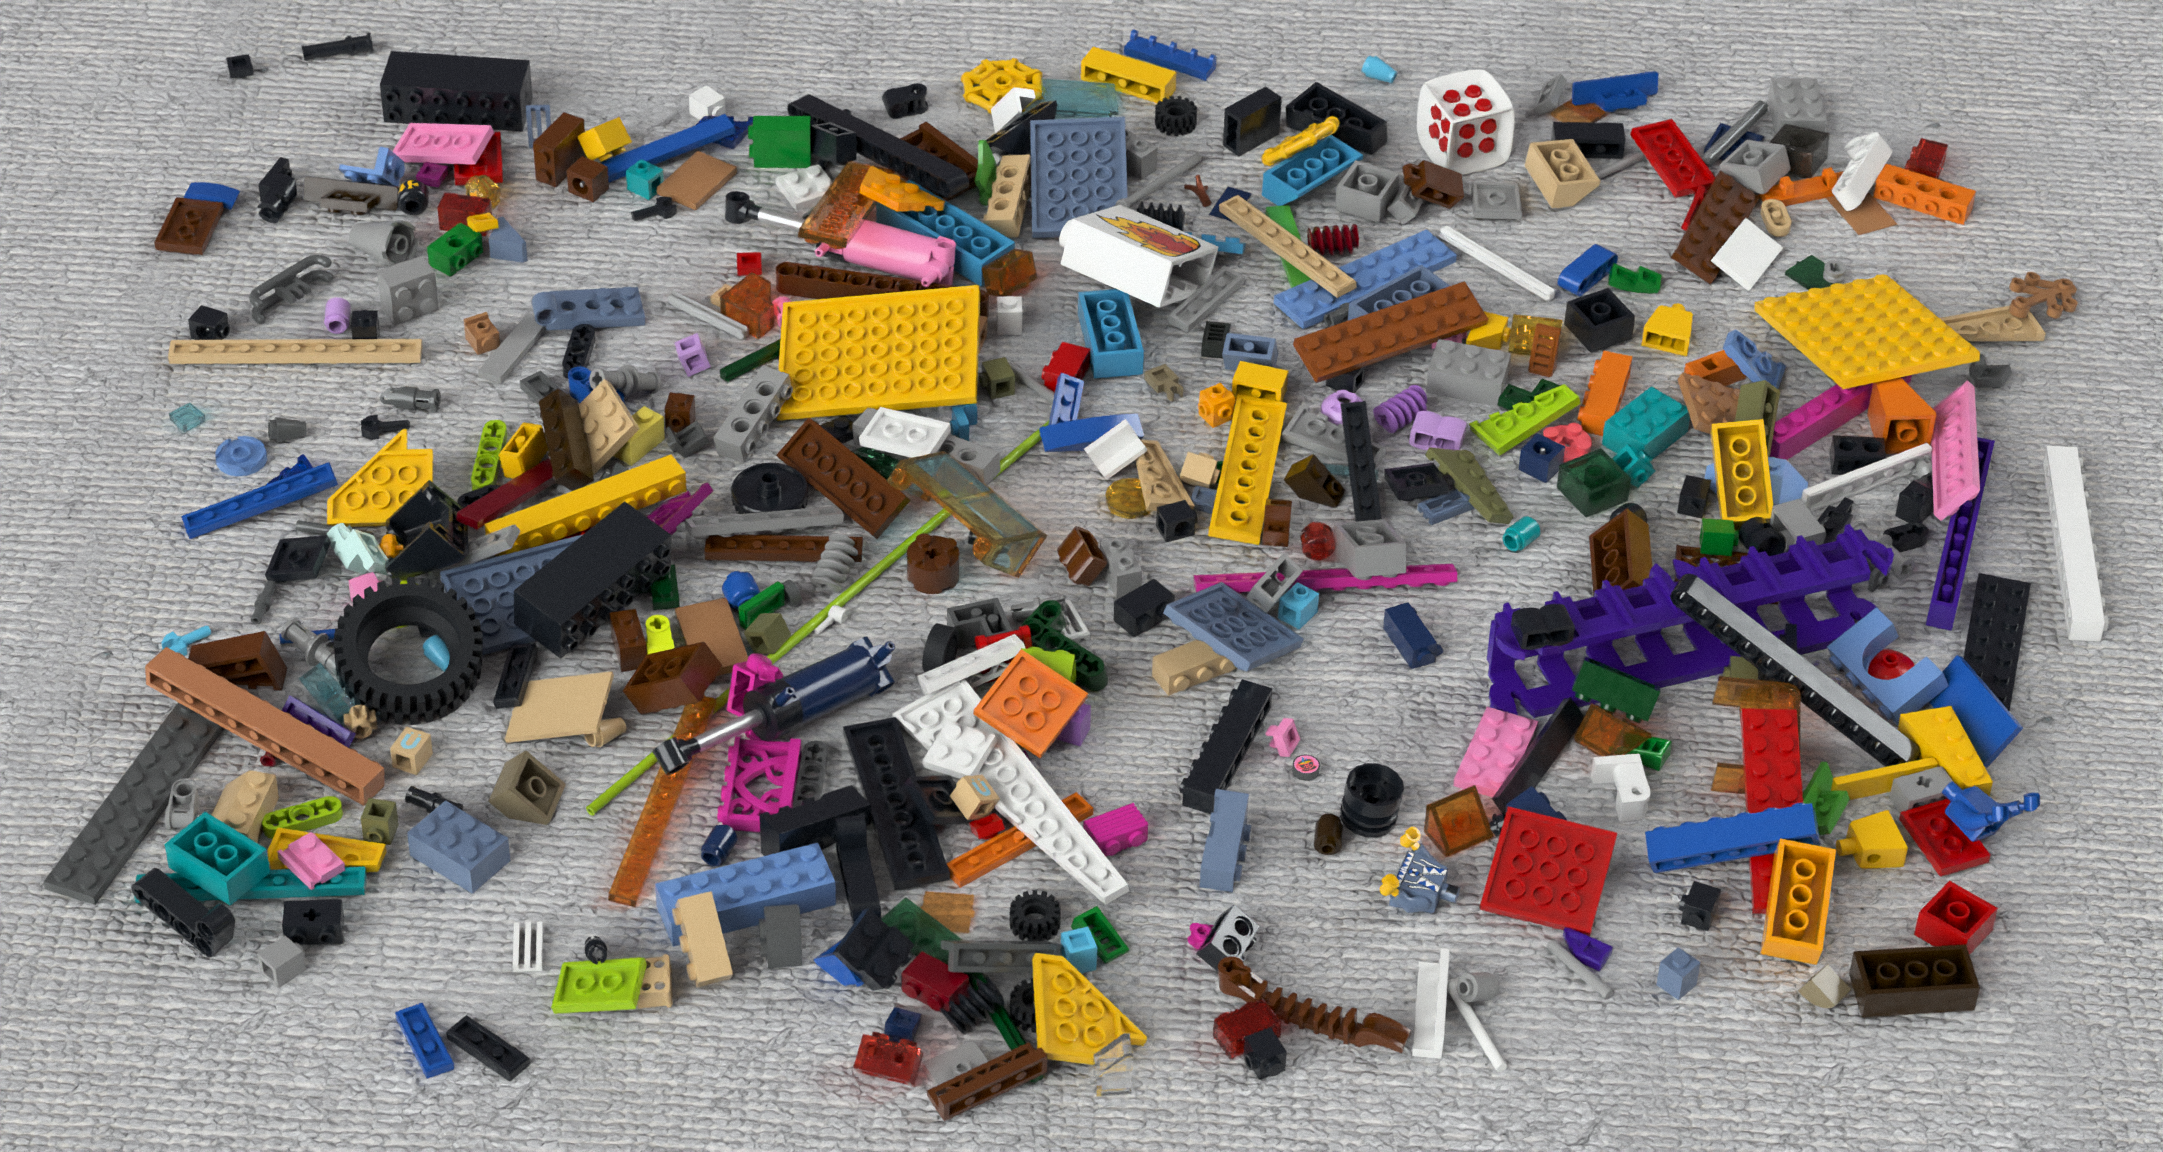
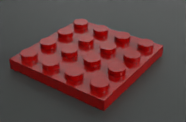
M1508 806L1481 899L1480 910L1560 930L1570 928L1590 937L1616 844L1617 832Z

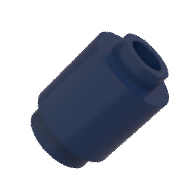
M715 825L701 847V858L705 863L717 867L721 863L726 862L738 841L734 829L728 825Z

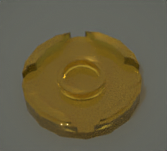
M1123 478L1113 482L1107 488L1105 502L1110 512L1118 517L1136 519L1138 515L1144 517L1152 512L1146 510L1140 479Z

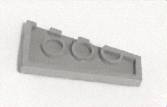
M1302 403L1283 431L1282 440L1347 462L1343 425L1339 424L1337 426L1329 422L1326 415L1322 413L1315 414L1310 411L1309 406ZM1371 441L1376 471L1385 457L1386 448Z

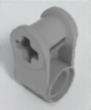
M184 778L173 783L165 812L166 830L185 828L198 818L200 801L197 786L193 780Z

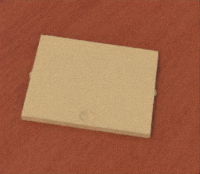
M613 672L529 681L522 705L514 707L505 736L506 743L598 733L614 677Z

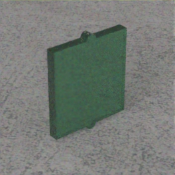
M1813 255L1808 256L1802 261H1797L1794 266L1785 271L1786 276L1808 290L1811 288H1826L1835 284L1827 282L1823 278L1826 263Z

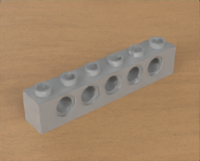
M867 408L852 424L854 444L860 446L859 437L878 410ZM952 435L947 436L930 462L865 447L984 489L1000 472L999 451Z

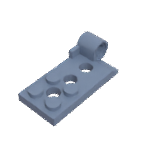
M638 287L540 292L532 298L531 302L536 323L545 326L546 330L573 329L580 324H589L594 328L645 326V314Z

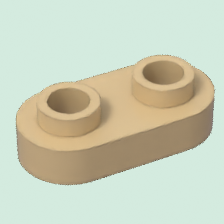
M1776 199L1765 200L1761 205L1760 214L1767 231L1775 237L1789 234L1791 219L1784 203Z

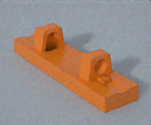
M1832 167L1825 168L1821 176L1791 181L1789 176L1781 177L1779 184L1771 187L1767 193L1758 194L1762 202L1768 199H1776L1783 202L1785 206L1834 196L1832 189L1844 171L1835 173Z

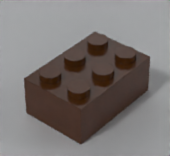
M704 641L647 654L623 689V693L640 714L656 713L663 709H674L681 705L696 704L704 698L706 689L716 679V674L722 664Z

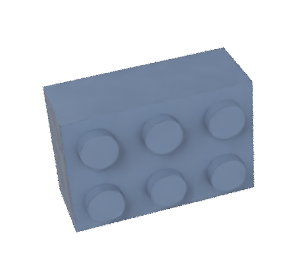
M446 800L407 832L411 857L472 894L511 861L508 837Z

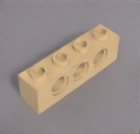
M1030 154L1002 156L1000 166L996 168L997 178L992 183V197L988 199V212L984 215L983 222L1006 237H1018L1031 189Z

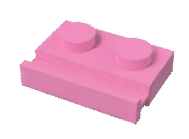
M312 832L289 844L286 850L282 851L280 849L277 851L278 859L311 890L315 888L314 885L317 883L323 884L345 871L344 862Z

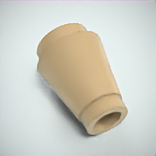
M621 717L601 720L598 733L584 734L585 740L591 747H602L622 733H625L626 724Z

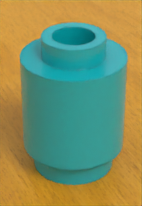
M1524 516L1505 530V534L1502 537L1503 543L1511 551L1523 550L1540 536V526L1535 519Z

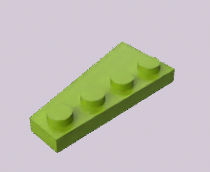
M1563 384L1534 396V401L1529 403L1520 402L1512 405L1513 409L1502 414L1499 411L1489 415L1488 420L1481 423L1477 420L1469 423L1470 430L1500 456L1581 404L1580 398Z

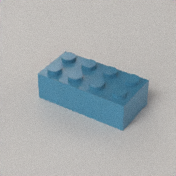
M1118 289L1078 292V318L1085 346L1090 349V366L1093 378L1143 374L1144 350L1129 294Z

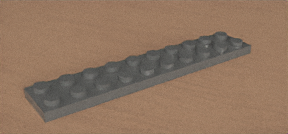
M177 703L45 879V890L95 905L165 811L169 803L173 783L179 779H188L225 728Z

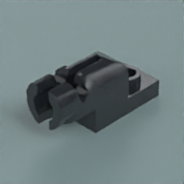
M283 157L277 160L258 184L261 201L257 207L261 208L258 214L263 220L270 223H277L297 196L296 179L292 177L289 159Z

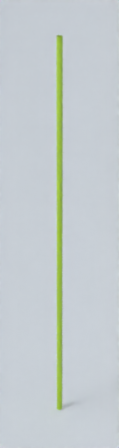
M1048 420L1045 424H1043L1041 427H1043V426H1048V425H1049V420ZM1039 429L1000 460V472L997 476L1041 440ZM975 485L969 486L792 634L775 654H768L766 657L772 661V665L825 621L832 606H844L907 553L908 547L916 540L917 535L932 532L983 488ZM730 687L667 740L674 737L677 740H684L728 703ZM653 752L586 807L587 812L592 816L595 815L658 762Z

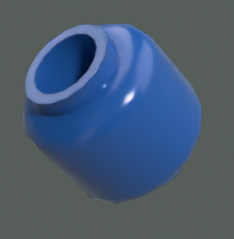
M734 571L727 576L722 585V592L729 606L735 610H739L740 605L760 593L754 577L748 572Z

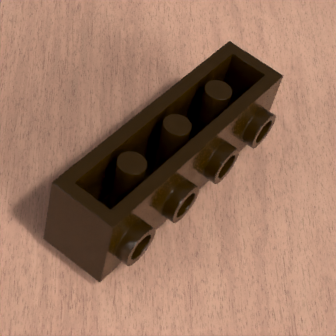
M556 389L539 400L540 417L544 425V437L548 445V457L552 464L553 479L557 484L574 491L594 481L578 401L560 389Z

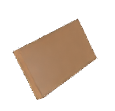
M726 597L675 608V616L685 644L690 645L704 641L722 664L716 676L732 673L734 664L747 661L748 656Z

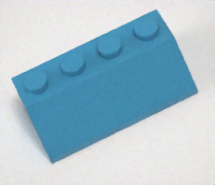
M1329 135L1321 140H1317V144L1296 153L1264 172L1262 196L1277 206L1289 203L1349 168L1355 160H1362L1363 154L1334 136Z

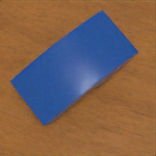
M195 182L190 184L184 198L222 202L224 208L232 210L240 191L220 184Z

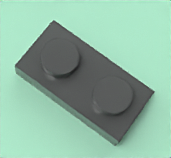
M541 370L520 380V388L538 405L539 400L556 389H560Z

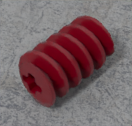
M1353 224L1350 230L1347 225H1342L1341 231L1337 225H1334L1331 231L1328 226H1323L1322 232L1318 226H1315L1312 232L1308 227V246L1314 251L1319 250L1322 257L1326 249L1329 250L1331 256L1334 255L1335 249H1338L1340 255H1343L1345 248L1352 255L1354 248L1358 249L1359 247L1357 225Z

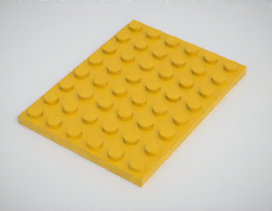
M1880 274L1865 280L1855 279L1845 284L1835 283L1830 287L1821 289L1811 288L1801 293L1791 292L1781 297H1766L1764 300L1755 302V312L1842 389L1980 361L1979 350L1888 275Z
M979 285L784 302L778 371L789 374L793 391L791 397L781 406L780 413L776 417L777 421L860 414L867 408L879 410L880 407L892 410H906L977 403L980 318Z

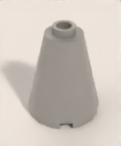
M403 220L358 223L353 226L349 235L350 242L354 247L389 267L413 259L418 247V238L414 237L413 230L416 231L415 227L410 222Z

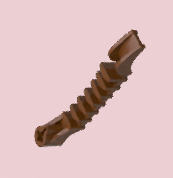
M1229 956L1223 958L1218 963L1219 989L1224 994L1243 999L1254 1009L1256 1014L1264 1013L1269 1015L1270 1019L1278 1018L1284 1020L1285 1024L1292 1023L1298 1025L1299 1029L1307 1028L1313 1030L1314 1034L1318 1035L1321 1033L1329 1036V1039L1333 1040L1336 1038L1344 1041L1346 1045L1351 1043L1359 1048L1372 1044L1402 1053L1411 1036L1409 1028L1378 1013L1367 1014L1363 1024L1357 1022V1008L1352 1007L1344 1018L1342 1017V1007L1337 1006L1329 1013L1326 1003H1322L1318 1008H1315L1311 998H1307L1303 1003L1298 1002V993L1293 992L1288 998L1283 997V988L1281 987L1276 988L1273 993L1269 992L1268 981L1254 974L1251 968L1245 966L1240 958Z

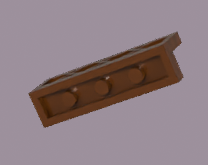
M1030 1042L927 1090V1097L942 1119L946 1121L1047 1073V1054L1042 1047L1035 1050Z

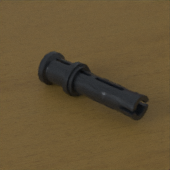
M370 32L357 37L348 35L345 37V40L302 46L304 61L346 53L354 56L355 53L366 51L374 53Z

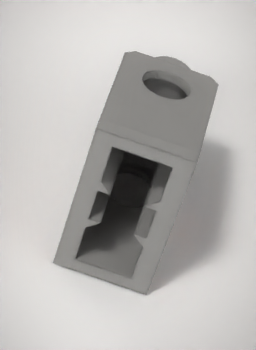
M1283 553L1253 586L1246 597L1247 600L1268 613L1304 570ZM1281 573L1285 579L1280 581L1276 574Z

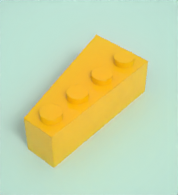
M1952 706L1900 714L1897 730L1919 747L1920 755L1918 758L1920 760L1934 757L1938 763L1937 767L1942 766L1952 781L1962 790L1976 786L1990 796L1993 781Z

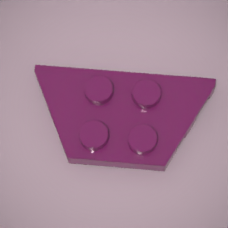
M709 483L702 484L693 495L687 491L675 498L662 502L647 518L673 535L677 531L676 527L684 522L685 519L692 517V511L713 492V489Z

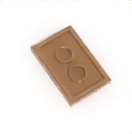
M697 151L656 188L657 195L671 197L672 201L697 210L737 174V167Z

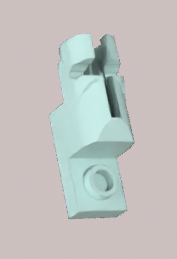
M339 523L329 530L327 536L331 542L330 546L334 549L335 554L339 556L346 569L361 574L369 571L374 572V574L380 573L388 576L385 569V562L388 558L373 535L352 529L350 525L346 527L344 523Z

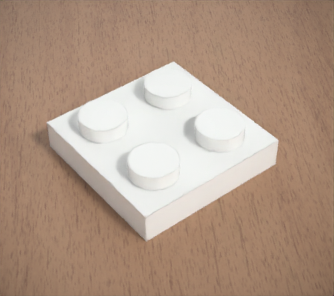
M820 165L810 166L776 177V185L795 211L816 206V204L828 196L839 199V190Z
M948 720L922 760L924 768L959 779L967 775H977L997 744L996 735Z

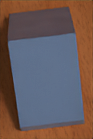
M503 216L499 217V228L493 229L489 237L490 258L522 263L528 261L526 241Z

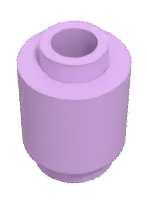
M336 297L327 301L324 324L329 332L340 334L348 328L351 306L347 300Z

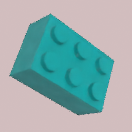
M1651 386L1605 421L1602 445L1618 453L1629 444L1638 451L1643 449L1653 460L1688 432L1690 422L1688 409L1685 405Z
M207 812L201 814L165 843L170 869L228 905H232L270 873L266 848Z

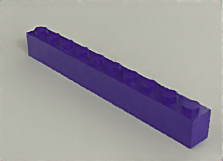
M1977 437L1980 491L1973 500H1967L1950 517L1926 621L1927 626L1952 631L1995 443L1994 440Z

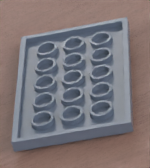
M1125 117L1030 120L1032 238L1060 237L1064 225L1069 220L1111 208L1116 205L1119 199L1127 198Z
M582 535L440 572V580L444 584L445 592L447 593L452 588L457 592V600L463 596L467 600V609L470 607L474 609L475 619H479L481 624L483 655L508 649L513 645H522L536 641L514 624V590Z

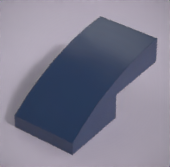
M894 1007L885 1022L884 1033L875 1047L874 1058L902 1065L915 1038L922 1014Z

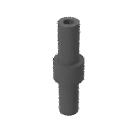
M267 581L263 592L257 596L254 603L255 610L251 617V622L254 624L261 623L265 612L269 611L272 605V596L277 586L274 581Z

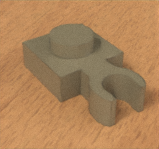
M1166 364L1144 372V380L1157 393L1164 391L1167 399L1170 401H1174V393L1179 394L1181 398L1183 397V387L1179 384V377Z

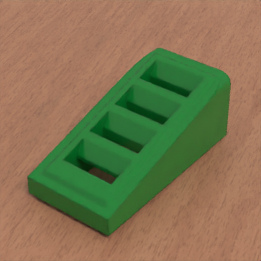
M1621 731L1610 747L1609 752L1616 755L1640 754L1642 765L1660 771L1670 756L1672 741ZM1623 742L1628 743L1626 746H1621Z
M1098 906L1074 917L1071 925L1072 930L1088 927L1092 924L1095 926L1090 929V932L1097 945V956L1105 964L1129 952L1125 942ZM1100 931L1102 934L1096 937L1094 934ZM1107 938L1109 942L1102 945L1100 941ZM1112 946H1115L1117 948L1116 950L1110 953L1106 951V949Z

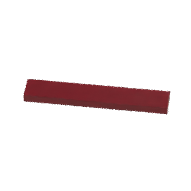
M549 458L461 509L457 512L456 520L478 530L484 524L493 521L556 482L552 476L551 460Z

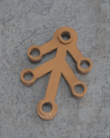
M2027 272L2024 280L2012 278L2009 285L2010 290L2013 292L2033 295L2028 298L2017 296L2012 300L2009 312L2018 318H2026L2032 306L2046 301L2048 308L2046 313L2052 318H2060L2063 310L2074 312L2078 304L2072 298L2077 289L2072 281L2065 278L2052 282L2040 279L2037 273ZM2056 297L2062 299L2061 305L2057 304Z

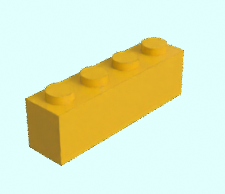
M1094 46L1081 61V80L1155 103L1162 101L1165 97L1169 100L1170 96L1176 91L1177 72Z

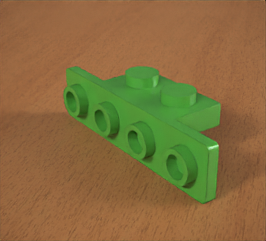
M1827 762L1820 763L1808 786L1803 791V803H1812L1815 810L1819 835L1831 834L1850 800L1847 791H1830L1833 776Z

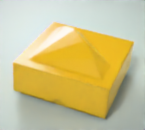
M490 213L467 217L468 226L475 232H485L499 228L498 220Z

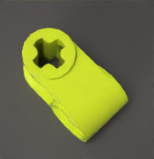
M663 615L649 617L645 624L647 654L673 649L674 641L671 636L668 618Z

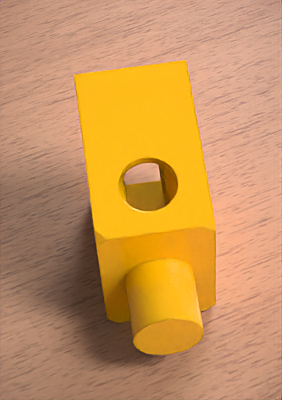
M1679 303L1673 304L1672 307L1658 306L1644 326L1641 346L1687 356L1693 314L1686 311L1685 307Z
M1888 810L1851 821L1848 826L1846 839L1836 840L1837 854L1839 856L1852 854L1858 867L1862 869L1904 867L1908 847Z

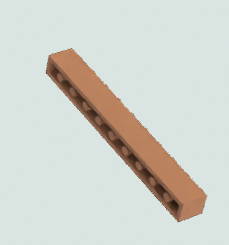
M166 647L145 665L146 685L264 751L270 752L273 756L363 806L366 805L368 799L373 798L385 786L384 767L378 762L371 761L356 750L337 742L333 737L324 735L315 730L311 725L305 724L294 718L291 714L272 706L268 701L261 700L250 694L246 689L240 688L229 682L226 678L207 670L203 665L196 664L187 659L181 653H176Z

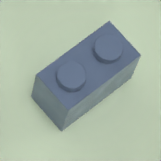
M1227 333L1222 352L1224 366L1228 370H1236L1240 361L1275 368L1279 354L1276 338Z

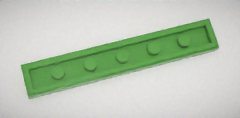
M1289 205L1266 207V216L1301 240ZM1280 256L1291 288L1311 280V278Z

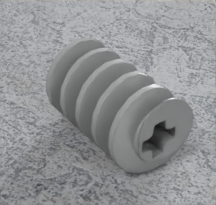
M839 533L830 534L829 541L825 544V550L821 553V559L817 562V568L812 573L813 578L810 579L812 584L826 591L840 592L842 590V587L837 582L844 583L846 581V578L841 573L848 574L850 569L845 564H854V560L849 555H858V551L853 547L855 542L851 538Z

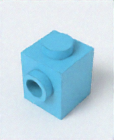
M1297 582L1279 599L1278 619L1300 630L1318 612L1319 593Z

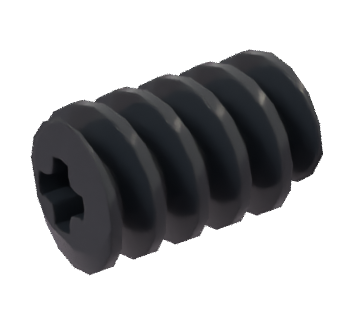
M1140 202L1137 212L1184 231L1185 212H1183L1182 205L1179 204L1177 210L1174 211L1172 204H1169L1167 210H1164L1162 203L1155 209L1153 202H1150L1146 209L1144 202Z
M986 973L987 983L979 979L976 980L978 990L970 986L967 987L969 997L959 993L957 994L959 1004L951 1000L948 1001L949 1012L942 1007L939 1008L955 1031L958 1030L964 1035L968 1033L966 1024L974 1028L977 1026L976 1016L983 1021L986 1020L985 1009L993 1014L996 1012L994 1002L1002 1007L1005 1005L1002 994Z

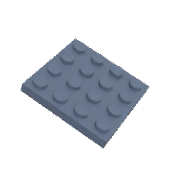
M1223 582L1167 604L1163 614L1171 618L1175 625L1185 628L1192 633L1195 639L1205 642L1212 647L1215 653L1225 656L1233 662L1235 667L1246 672L1300 648L1304 641V638Z

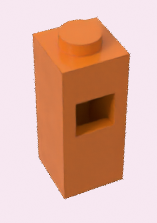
M1724 350L1685 364L1684 373L1697 375L1711 382H1719L1723 386L1746 379V375L1741 372L1739 366L1732 358L1726 355Z

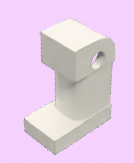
M1640 754L1594 757L1591 772L1593 784L1615 782L1617 789L1615 808L1619 822L1640 820L1646 817L1648 813L1647 802L1650 799L1651 791Z

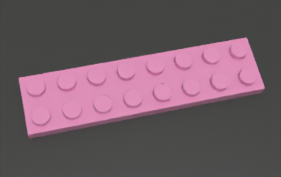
M1968 380L1932 408L1936 412L1931 439L1934 515L1940 521L1948 515H1954L1962 504L1967 500H1973L1980 491L1975 386Z

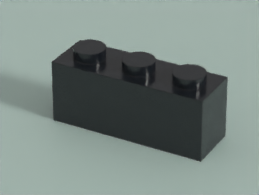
M1553 122L1551 141L1573 139L1585 158L1623 159L1626 141L1623 123Z

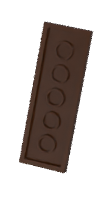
M1720 170L1671 258L1711 284L1720 271V268L1711 261L1743 220L1745 218L1748 219L1759 196Z
M810 417L776 455L786 465L799 471L811 486L876 539L881 536L911 501Z

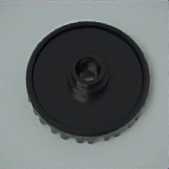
M761 463L743 470L734 479L731 486L732 506L735 505V511H738L739 514L744 512L748 514L805 509L806 505H808V483L799 471L785 464Z

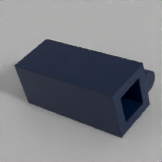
M1407 602L1385 609L1383 629L1410 668L1414 669L1434 663L1436 656L1443 653V648L1441 645H1437L1436 640L1417 615L1415 608Z

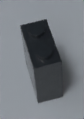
M1265 86L1226 107L1224 112L1223 146L1239 157L1279 135L1282 97Z

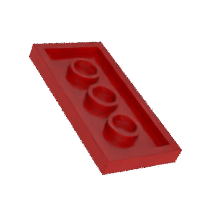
M1673 119L1632 128L1630 136L1675 198L1696 193L1699 185L1706 187V190L1709 189L1715 176Z

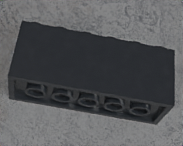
M391 51L380 82L383 120L388 123L491 125L493 130L523 132L527 120L526 105H531L533 99L530 60Z
M624 501L514 590V624L561 659L568 652H573L585 638L593 636L601 625L609 622V613L617 612L623 606L628 607L641 592H646L658 578L668 574L671 568L672 535Z

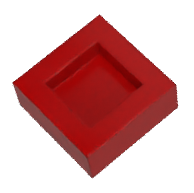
M761 252L737 253V276L762 275Z
M995 813L969 823L972 833L977 838L983 840L991 839L997 836L999 831L1005 829L1002 819Z

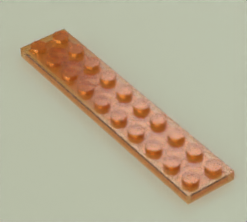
M856 161L847 162V165H845L800 226L798 237L804 238L808 243H826L834 249L846 248L877 204V201L859 193L861 183L870 166L873 165ZM874 166L888 174H895L890 169Z

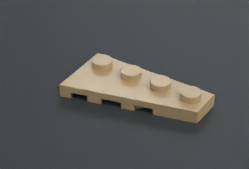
M2010 306L1940 318L1966 341H2044L2046 334L2030 310L2026 318H2018L2010 314Z
M1140 439L1147 448V452L1135 459L1146 510L1157 511L1159 506L1186 500L1190 508L1193 509L1195 505L1159 442Z

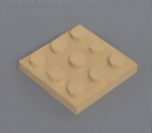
M606 379L594 388L579 404L593 476L640 429L612 384Z

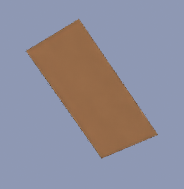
M1869 192L1860 205L1850 211H1846L1835 196L1826 198L1858 235L1898 225Z

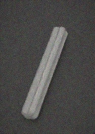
M672 291L667 297L670 305L741 340L749 336L748 326L677 291Z

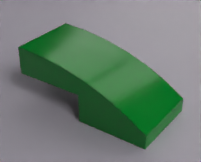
M1613 263L1609 270L1607 285L1635 293H1658L1662 275L1642 266H1639L1637 271L1634 272Z

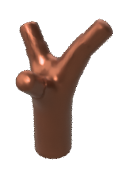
M1196 175V186L1185 184L1184 189L1194 192L1199 197L1203 207H1208L1211 205V200L1206 192L1208 186H1203L1200 175Z

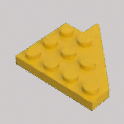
M402 429L327 500V525L335 526L339 523H344L346 527L349 525L351 527L386 526V520L428 480L433 482V449H408L407 429Z
M1035 953L1032 958L1037 1049L1042 1047L1049 1060L1122 1068L1125 1064L1124 1044L1144 1046L1147 1036L1066 958L1057 955Z

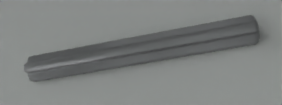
M1760 100L1702 155L1704 163L1708 167L1712 166L1768 111V103Z

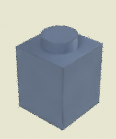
M1679 947L1676 948L1660 962L1656 985L1677 1000H1680L1697 985L1701 962Z

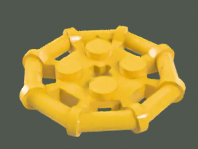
M1017 58L997 61L984 59L977 67L963 73L961 77V82L964 86L963 98L967 103H974L987 110L988 114H992L991 109L1012 88L1032 89L1035 93V99L1025 107L1027 108L1045 96V90L1042 86L1043 74L1039 69H1032L1019 62ZM980 96H985L986 98L990 99V101H988V100H986V99H984V98H982V97H980Z
M1331 116L1322 123L1311 124L1295 136L1284 138L1281 144L1264 151L1261 157L1262 163L1266 166H1271L1282 159H1288L1296 153L1317 144V140H1321L1337 131L1339 120Z

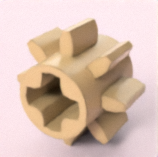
M355 705L351 707L349 714L343 715L345 727L356 733L355 738L369 737L372 729H378L376 711H369L366 705Z

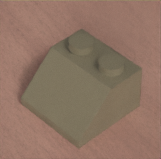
M525 750L505 762L488 802L509 819L547 825L551 821L566 783Z

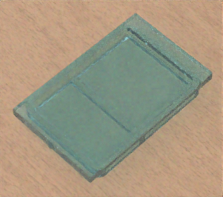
M1041 78L1043 102L1056 100L1058 104L1056 115L1094 118L1118 115L1115 85L1112 83Z

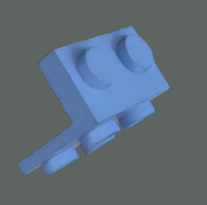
M379 147L374 170L340 164L339 170L345 174V178L352 181L398 186L400 177L404 175L405 165L404 161L389 148Z

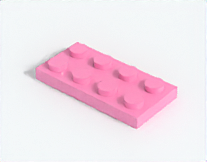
M410 123L392 152L407 163L476 164L494 131L491 125Z
M1486 707L1456 773L1453 786L1493 797L1531 745L1538 729L1539 721Z

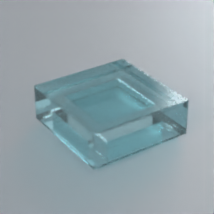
M190 402L169 413L170 421L184 432L206 421L205 414Z

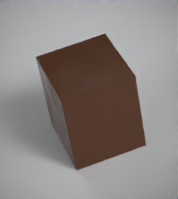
M584 156L580 157L567 169L568 192L594 203L609 189L608 167Z

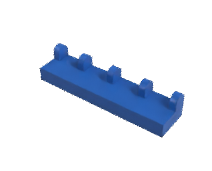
M1133 29L1131 31L1130 40L1124 46V55L1205 81L1216 69V55L1211 54L1208 59L1199 56L1198 50L1194 48L1189 53L1177 49V43L1171 42L1170 46L1158 43L1157 37L1153 35L1148 40L1139 37L1138 30Z

